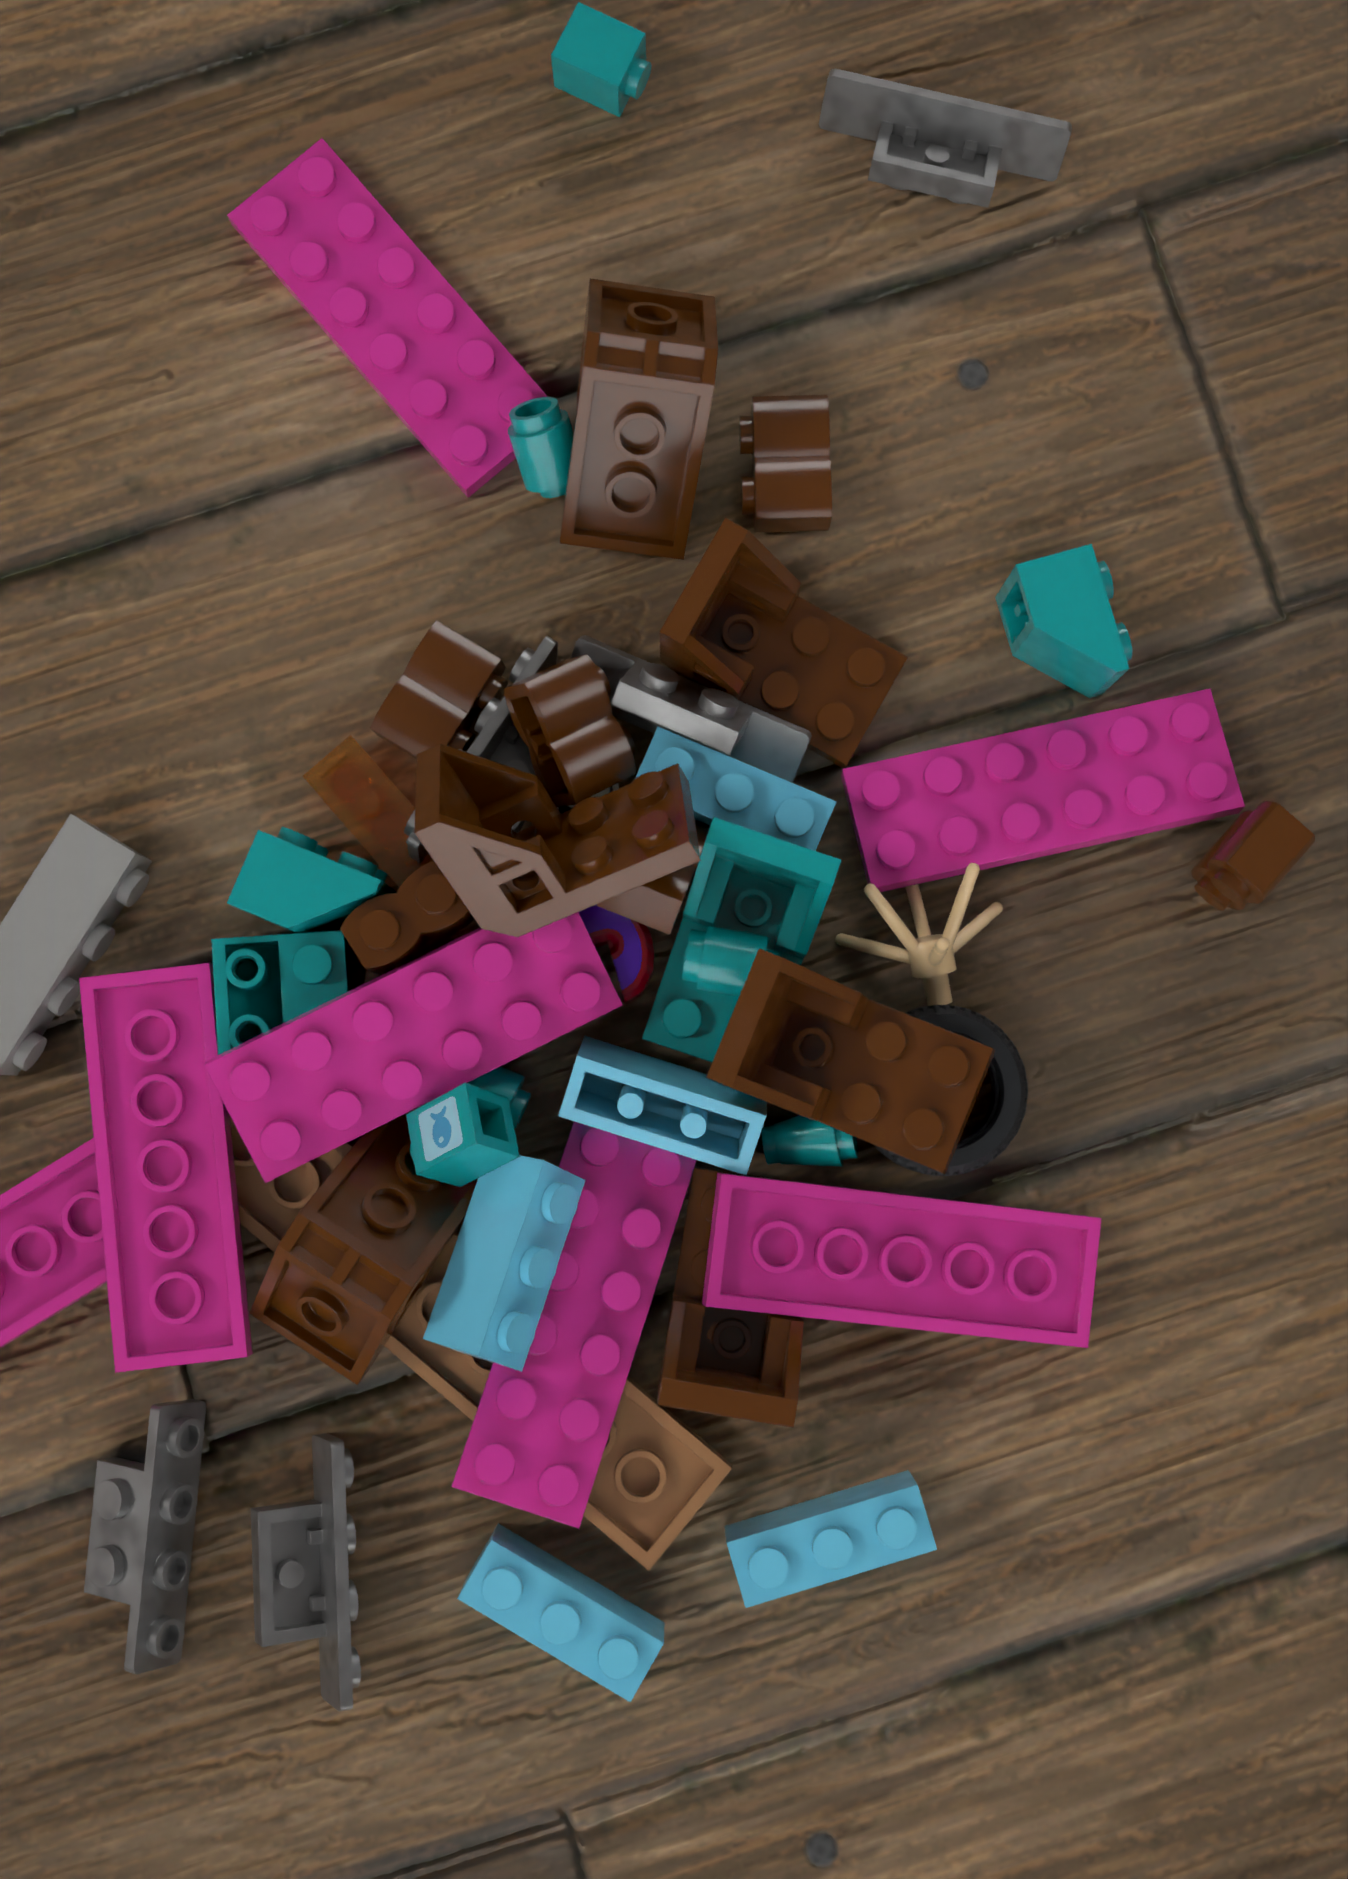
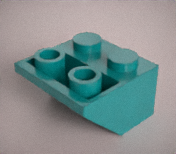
M1092 544L1015 565L995 596L1012 656L1088 698L1102 695L1130 669L1127 661L1132 659L1131 639L1126 626L1122 622H1115L1109 599H1112L1114 595L1112 576L1105 561L1097 562Z
M281 827L277 837L260 830L257 831L227 904L295 933L323 932L340 928L348 915L367 900L397 892L385 883L388 873L378 869L379 866L344 851L341 852L339 860L336 862L326 858L329 849L318 845V841L291 829Z
M341 930L211 939L218 1055L352 990L349 942Z

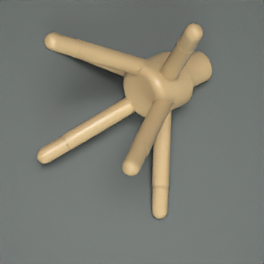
M970 863L966 868L943 934L931 935L919 885L907 886L906 892L918 938H915L878 888L870 883L864 888L865 894L906 949L844 933L838 934L835 941L840 946L910 964L912 977L923 978L927 1006L947 1005L953 1002L948 973L956 970L954 953L998 916L1003 910V905L1000 902L992 903L959 931L980 871L977 863Z

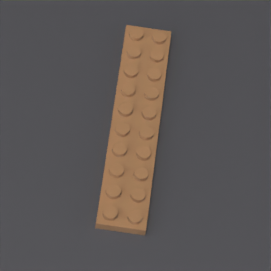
M230 1116L240 1224L275 1253L278 1244L298 1213L354 1144L349 1141L265 1183ZM456 1231L438 1256L425 1283L390 1336L385 1347L473 1421L493 1362L423 1339L459 1235ZM627 1377L583 1516L649 1571L732 1470V1464L664 1406L657 1405V1400L631 1378Z

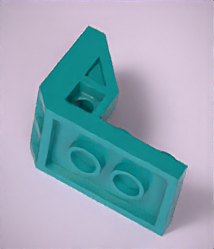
M713 817L700 856L701 861L698 863L683 911V918L642 1037L643 1040L711 1063L739 997L698 990L696 982L682 980L690 930L707 932L709 925L769 936L767 949L780 951V957L801 966L803 958L809 950L841 863V859Z

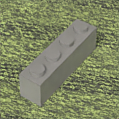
M72 814L65 821L0 924V1075L17 1076L21 1069L24 1071L30 1069L39 1059L47 1043V1039L43 1037L44 1032L55 1015H63L73 1005L80 992V983L77 982L78 978L90 960L97 961L109 948L115 936V929L111 927L124 905L131 907L136 903L149 881V875L145 872L152 863L150 859L91 823Z

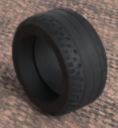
M931 1005L906 1012L908 1015L996 1050L988 1068L992 1088L990 1107L979 1128L971 1136L958 1143L946 1174L876 1145L874 1146L894 1163L906 1169L927 1175H960L987 1165L999 1156L1015 1138L1027 1108L1028 1081L1023 1061L1016 1046L998 1025L987 1017L967 1008L951 1005Z

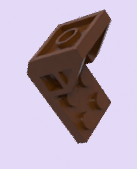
M590 278L577 389L576 418L561 523L560 544L684 560L715 387L718 336L714 296Z
M725 518L659 632L660 661L682 677L708 688L724 691L738 701L810 731L812 737L807 749L845 769L908 657L799 597L802 583L753 534Z
M438 744L417 754L414 833L481 929L520 937L701 861L689 781L678 763L658 772L644 773L633 780L631 784L601 797L584 799L572 809L560 813L536 775L443 744ZM519 821H529L534 824L517 833L512 830V826Z
M759 948L706 1078L811 1120L821 1122L946 1174L996 1050L870 1000L858 991Z
M415 1109L363 1134L305 1204L278 1244L249 1313L356 1385H359L425 1283L438 1256L463 1223L478 1180L477 1178L462 1187L416 1175L414 1161L410 1153L411 1141L406 1114Z
M694 1167L662 1358L657 1405L794 1428L799 1396L804 1322L801 1317L706 1307L702 1304L717 1172L735 1173Z

